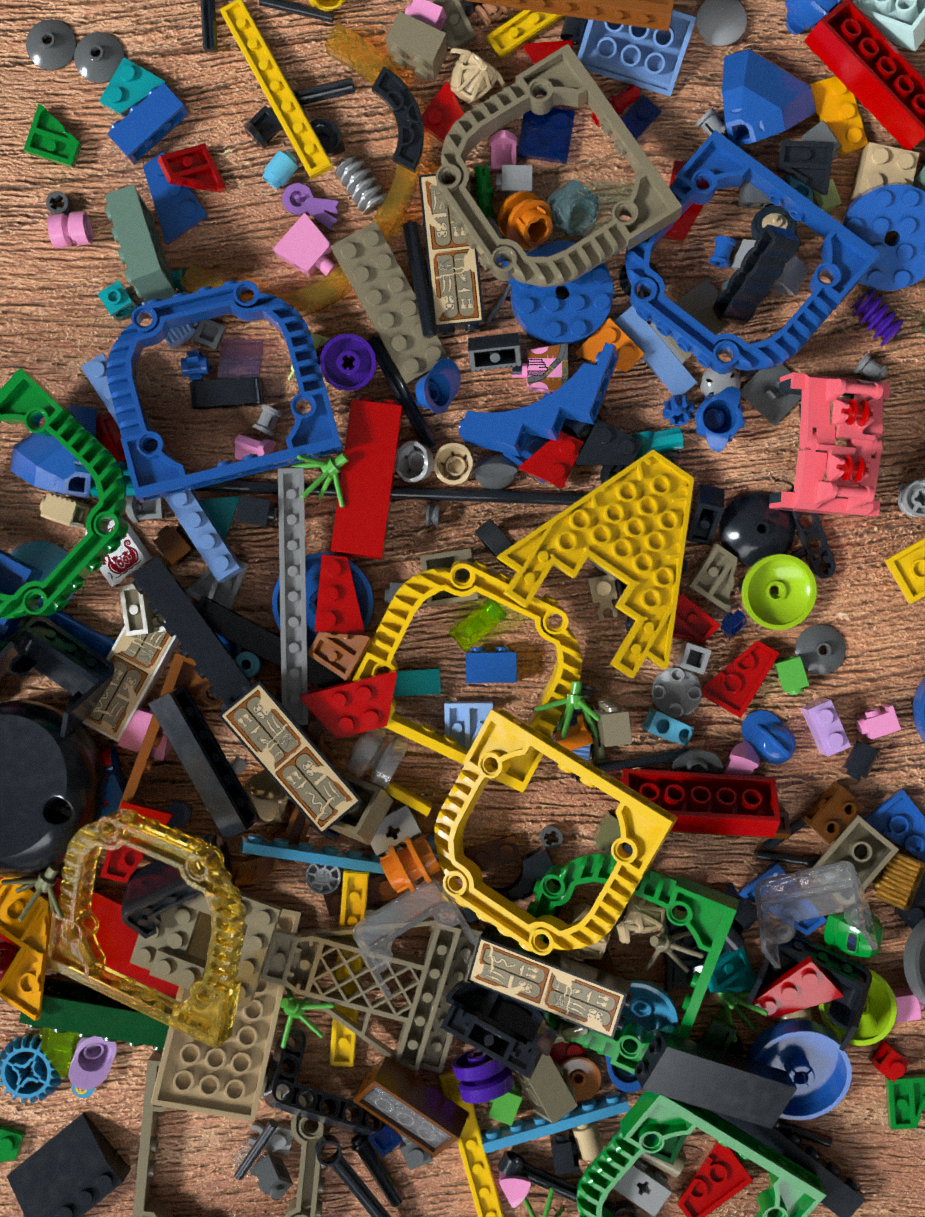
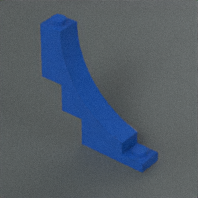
M605 343L602 352L597 354L595 365L583 363L564 385L544 399L531 405L495 413L467 410L465 418L459 424L460 436L465 444L520 457L529 434L557 441L565 418L594 425L619 358L615 345Z

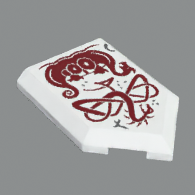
M111 520L108 523L109 532L112 531L115 526L114 520ZM129 523L128 532L120 541V547L115 552L109 553L102 560L103 565L99 568L111 587L153 559Z

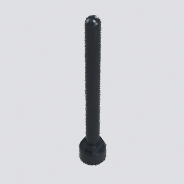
M689 749L618 760L594 766L605 773L623 770V768L632 769L675 761L679 755L689 751ZM574 773L576 782H577V783H582V782L580 781V778H581V777H579L578 775H576V774Z

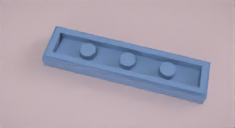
M633 306L613 321L645 353L642 359L672 395H683L697 383L647 321L637 315L636 309Z

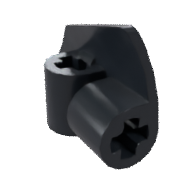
M730 882L723 893L740 901L721 952L723 950L726 952L738 950L744 943L743 932H747L761 916L759 910L752 903L738 895L733 883ZM700 949V953H703L706 958L708 952Z

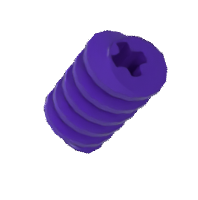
M871 289L849 309L856 308L852 315L853 317L863 315L859 322L860 324L870 323L866 329L867 332L874 329L877 330L873 338L883 337L880 344L882 347L903 329L900 327L904 320L900 318L893 321L897 313L892 311L887 314L886 312L890 305L887 303L879 306L883 298L879 296L873 299L876 290Z

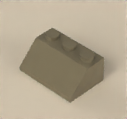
M857 815L808 873L849 908L899 849Z
M542 1054L531 1079L511 1069L535 1113L552 1124L578 1106L574 1100L576 1096L574 1090L568 1083L565 1084L561 1077L563 1075L561 1067L556 1061L551 1059L550 1055Z

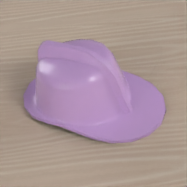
M97 1036L82 1037L77 1043L70 1065V1082L76 1088L82 1090L99 1086L109 1074L117 1051L116 1042H107L102 1039L103 1037Z

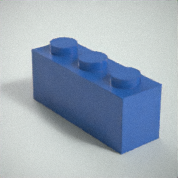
M163 82L160 86L152 88L148 93V97L141 103L135 104L125 118L116 121L107 134L126 157L135 164L183 121L189 113L182 102Z

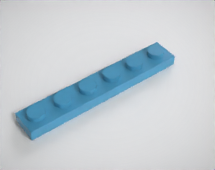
M256 834L240 837L239 848L242 853L385 874L380 864V858L384 857L383 854L376 855L372 853V856L362 855L361 851L348 849V852H341L333 846H323V849L315 848L313 844L308 842H299L298 845L289 844L288 840L282 838H274L273 841L264 840L263 836Z
M611 1092L605 1098L583 1101L581 1105H578L554 1124L537 1114L530 1120L513 1121L512 1126L509 1125L503 1128L492 1127L485 1133H482V1145L486 1154L628 1112L630 1107L625 1092Z

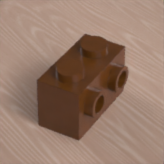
M834 781L800 818L821 838L831 844L841 835L849 823L857 815H860L864 806L843 786Z

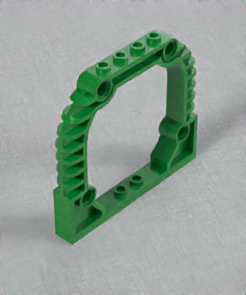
M19 368L0 389V422L3 421L10 425L25 424L29 431L46 438L54 436L86 467L96 483L99 502L87 516V534L43 582H27L14 595H8L0 591V619L20 618L30 614L49 616L61 610L68 603V597L85 585V579L90 573L96 572L103 565L102 560L109 553L115 552L120 547V541L127 534L129 527L127 520L123 517L127 505V484L122 468L114 455L41 382L22 368ZM45 417V423L40 428L39 423ZM111 520H114L115 526L113 530L109 532L108 523ZM42 596L44 603L43 606L39 608L38 600Z
M590 852L570 860L564 867L560 865L552 866L542 880H537L533 889V894L536 895L535 901L529 903L526 912L535 918L543 915L554 916L557 906L568 902L579 884L590 882L606 884L617 861L611 853ZM651 867L642 877L633 895L664 907L669 921L677 926L686 925L692 933L698 948L708 952L701 972L695 971L690 986L694 987L692 995L687 993L682 1008L686 1012L680 1028L677 1029L668 1025L661 1029L645 1031L641 1025L629 1023L622 1031L616 1030L613 1039L591 1030L587 1035L571 1039V1042L575 1041L587 1049L590 1048L597 1051L600 1055L604 1054L612 1058L610 1064L635 1074L634 1071L637 1063L641 1061L650 1041L654 1039L658 1030L688 1039L740 901L680 875L676 879ZM551 879L558 880L561 885L554 884ZM676 905L684 906L687 911L678 910ZM541 934V939L545 943L547 936ZM541 1011L552 1028L559 1026L561 1022L570 1023ZM628 1039H633L636 1043H632Z
M645 1091L620 1121L621 1129L618 1133L613 1135L612 1140L603 1147V1151L585 1169V1173L579 1180L576 1199L580 1217H614L613 1213L602 1205L609 1192L644 1152H659L663 1148L666 1139L690 1135L696 1127L717 1139L722 1146L730 1147L738 1152L743 1159L751 1160L768 1171L769 1188L759 1193L757 1202L760 1210L754 1217H807L825 1198L826 1193L818 1176L714 1112Z

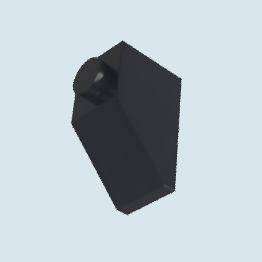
M703 484L699 485L692 506L686 541L711 545L725 509V489Z

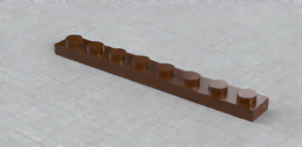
M514 834L464 849V855L472 860L480 868L481 872L522 860ZM441 867L440 871L430 876L431 883L427 884L424 877L414 881L416 891L442 884L445 874ZM385 874L375 875L368 878L366 906L409 894L411 891L407 888L397 893V891L393 890ZM342 886L337 887L329 894H323L330 917L341 913Z

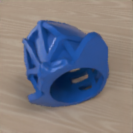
M786 0V27L788 31L793 35H799L807 28H814L841 0Z
M727 387L717 395H707L695 411L696 432L706 437L707 443L713 451H722L727 442H731L739 429L745 426L746 420L743 419L742 414L743 405L739 403L741 393L737 387Z

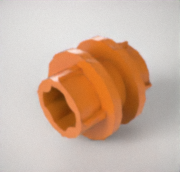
M522 190L507 196L499 204V230L502 235L517 242L522 248L541 245L552 235L553 212L550 206L533 192Z
M409 836L405 837L404 840L408 847L397 852L392 844L388 847L390 853L380 858L382 869L393 890L397 891V893L409 888L411 893L415 892L414 881L424 877L426 883L429 884L432 882L430 876L440 871L438 860L427 839L423 836L411 841Z

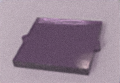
M241 338L240 340H222L218 378H237L240 380L241 378L260 377L264 347L263 339L245 340V338Z

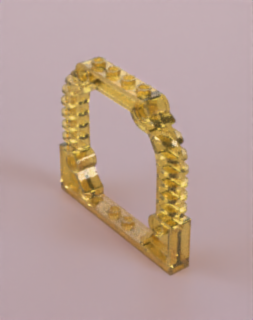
M118 809L102 817L100 820L84 826L69 842L67 853L64 855L63 862L65 867L62 869L63 881L60 884L62 893L58 900L64 918L62 920L59 919L56 910L52 912L46 966L217 1049L232 1036L241 981L236 979L239 973L238 965L241 960V948L244 944L243 936L246 932L244 919L246 917V910L241 904L242 895L240 890L231 883V873L223 866V854L218 848L205 843L200 838H193L182 833L179 829L167 827L155 819H148L139 815L134 810ZM126 845L178 868L182 878L188 885L204 893L211 911V936L205 973L191 985V997L185 1002L177 1001L154 988L148 987L133 978L105 966L106 956L95 936L99 929V921L95 914L91 912L96 865L101 848L113 851Z

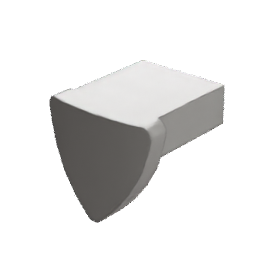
M128 495L126 498L127 505L125 511L133 523H139L140 520L164 519L163 498L140 503L135 495Z

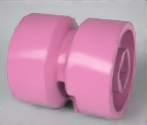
M86 211L71 212L68 217L64 213L48 215L49 237L55 248L70 247L73 242L76 246L92 244V225Z

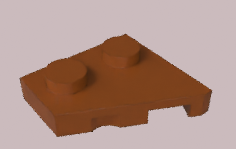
M319 632L307 655L344 680L351 681L374 638L363 635Z

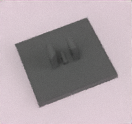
M783 364L770 369L758 370L740 390L741 396L774 427L802 398V395L779 393L780 377L791 373Z

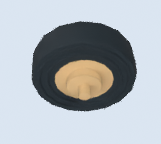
M768 206L761 209L755 214L751 223V235L754 240L757 239L761 230L768 224L791 230L795 235L798 229L797 221L781 206Z

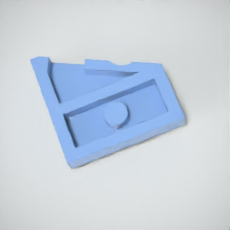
M445 701V734L455 738L457 743L462 745L463 748L470 750L489 712L493 708V701Z

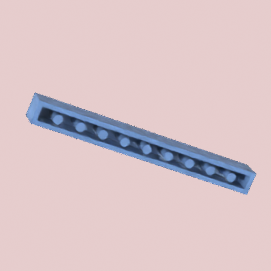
M101 353L82 365L81 368L118 425L107 381L108 357ZM145 415L149 431L156 432L151 422ZM158 442L148 443L146 451H155L158 447ZM167 449L166 456L174 460V458ZM194 490L164 497L218 582L224 584L245 570Z

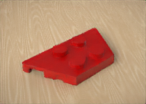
M397 669L300 695V700L337 739L385 727L388 723Z

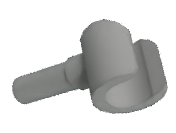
M237 756L233 763L228 761L235 774L244 772L248 765L247 761Z

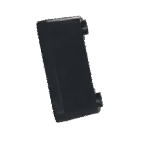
M34 617L0 643V652L10 641L16 643L27 652L8 672L16 676H24L36 669L73 695L67 702V710L64 712L60 733L61 737L66 738L91 715L111 683L115 668L109 660L48 618Z
M777 930L756 975L746 1004H752L759 988L763 989L811 956L843 991L844 997L825 1003L830 1005L828 1009L829 1019L835 1025L845 1029L839 1047L840 1050L845 1051L859 1027L872 982L870 970L864 965L790 930Z

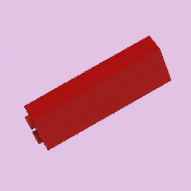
M358 397V400L351 399L344 453L348 456L349 461L342 466L340 478L345 506L343 508L340 507L337 500L331 552L335 554L384 559L403 419V407L398 405L396 401L383 400V403H377L368 397Z

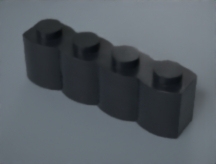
M769 224L761 230L754 247L746 253L740 268L733 273L726 289L721 292L715 301L713 310L720 321L744 326L751 320L757 305L766 298L771 285L782 275L785 264L798 251L800 241L793 231Z

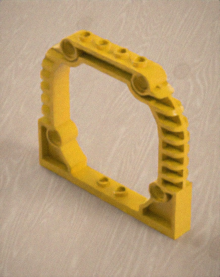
M462 559L454 562L451 568L438 567L420 572L408 579L398 589L352 681L379 674L378 669L383 666L389 667L391 670L397 669L398 674V664L393 659V656L415 612L426 599L443 590L460 597L470 596L478 592L533 619L539 635L555 644L557 659L554 670L535 707L567 698V693H571L572 681L580 680L582 655L577 639L568 627V616L564 608L557 604L558 600L547 594L544 597L535 594L528 607L524 608L503 594L512 579L510 576L502 572H498L496 575L488 571L489 566L475 560L472 563ZM460 568H465L470 572V576L465 580H460L455 575L456 571ZM552 614L562 616L561 621L556 625L548 622V618ZM394 697L392 698L386 728L465 765L463 761L469 750L463 748L462 745L457 743L455 738L444 734L441 736L426 724L418 725L395 714L396 701ZM566 704L536 712L534 708L525 723L550 738L566 709ZM534 749L533 752L512 757L510 758L511 765L508 771L493 779L523 793L544 754ZM492 757L491 765L497 770L498 762Z
M501 707L491 709L463 761L465 765L440 809L435 823L434 847L439 857L438 863L445 874L443 887L450 896L455 898L457 904L470 908L479 919L492 923L501 934L507 937L511 936L527 951H533L538 955H547L554 948L571 950L588 947L604 938L615 926L678 817ZM534 749L559 763L558 767L567 773L573 772L581 777L580 781L592 788L595 786L620 802L615 812L619 820L621 836L614 841L611 847L612 856L617 863L590 912L583 919L571 924H566L552 915H543L535 918L483 883L480 868L464 855L462 835L466 822L490 778H495L508 771L511 765L510 758L533 752ZM492 757L498 762L497 770L491 765ZM623 842L631 845L633 849L632 854H628L623 850ZM456 876L462 879L463 886L457 883ZM541 934L548 937L550 944L542 941Z

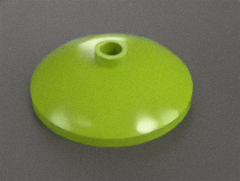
M773 554L760 559L749 569L742 584V602L747 614L757 624L772 630H785L801 623L813 609L817 596L816 580L811 569L802 560L787 554ZM772 586L776 587V592L774 594L770 593V589Z
M870 970L872 982L865 1002V1008L863 1009L859 1027L849 1042L851 1045L866 1046L881 1041L891 1032L897 1019L898 1011L895 994L888 982L873 970ZM827 1003L819 1004V1011L824 1024L842 1040L845 1029L835 1025L829 1019L828 1009L830 1005Z

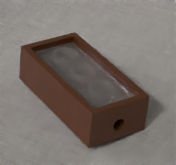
M387 1056L364 1076L353 1099L359 1106L434 1157L438 1156L460 1138L469 1112Z

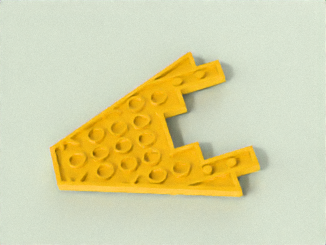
M655 450L649 451L500 553L497 559L516 571L503 594L524 608L528 607L552 566H555L571 578H575L588 558L627 585L615 607L635 620L610 665L630 678L636 676L646 658L660 668L667 669L672 645L694 477Z

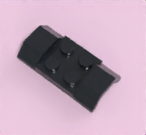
M676 905L678 910L687 911L684 906ZM667 918L666 934L672 936L689 930L686 925H674ZM693 935L675 940L677 945L700 952V948H698ZM673 950L689 968V972L686 973L664 952L663 964L666 965L664 990L671 992L673 987L690 986L695 971L701 972L706 958H698Z

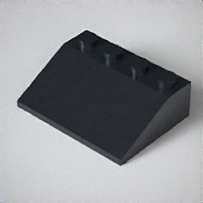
M83 1112L6 1177L25 1217H81L122 1184L131 1168L85 1112Z

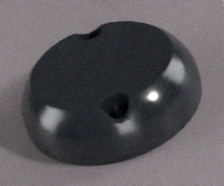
M13 700L0 703V877L3 878L40 875L42 871H46L50 864L60 866L84 846L92 835L104 806L106 772L103 757L96 740L83 723L76 727L66 738L61 737L60 733L65 710L44 702Z

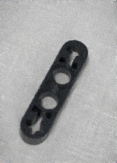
M794 486L790 487L786 492H793ZM791 511L798 538L807 554L805 557L813 575L820 579L831 577L835 572L836 565L818 514ZM803 513H808L812 517V524L809 527H803L799 519ZM813 536L817 537L821 542L820 548L817 551L811 550L808 546V541ZM825 553V556H820L822 563H827L829 567L825 569V574L823 571L817 570L821 563L819 558L813 559L812 555Z

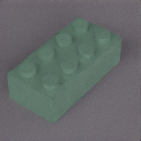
M132 184L106 194L105 198L108 206L104 207L110 222L113 221L114 224L111 231L115 241L120 243L121 248L117 249L122 263L127 266L124 274L129 285L134 286L139 299L144 298L146 303L152 299L166 300L172 298L177 292L152 214L135 185Z

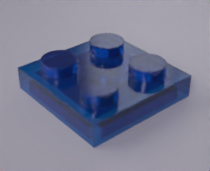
M552 108L544 115H537L532 111L526 112L523 115L517 157L567 164L575 111Z

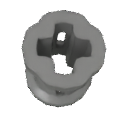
M714 108L706 112L696 123V126L698 128L702 127L708 136L715 130L722 135L727 132L726 125L715 115Z
M866 353L855 366L853 372L856 374L861 373L870 381L879 382L887 372L888 367L886 365L881 366L870 358L871 355L869 353Z
M262 404L261 408L263 411L257 424H253V428L273 437L275 425L279 417L283 416V413Z

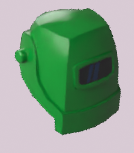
M861 909L850 910L839 915L829 914L824 930L825 945L834 950H840L858 957L870 958L877 955L884 938V927L881 925L880 919L874 916L873 911L867 912Z

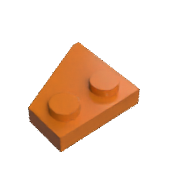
M610 318L575 352L579 357L596 362L597 354L602 352L604 344H613L619 356L615 369L628 372L645 355Z

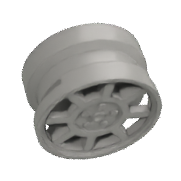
M925 480L910 482L901 488L898 494V505L907 516H925Z
M311 863L306 871V883L317 894H329L338 887L342 879L343 870L341 867Z

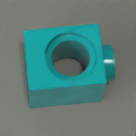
M119 280L97 293L110 315L117 321L126 318L139 307L127 287Z

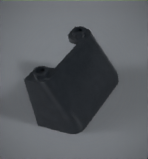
M206 834L136 869L128 880L121 907L123 923L146 939L157 933L156 924L161 923L160 914L200 894L207 899L212 898V893H222L225 899L237 894L227 842L218 835Z

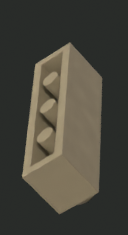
M612 699L598 700V705H592V709L600 717L599 721L593 718L599 733L598 739L605 747L632 744L629 712L612 701Z

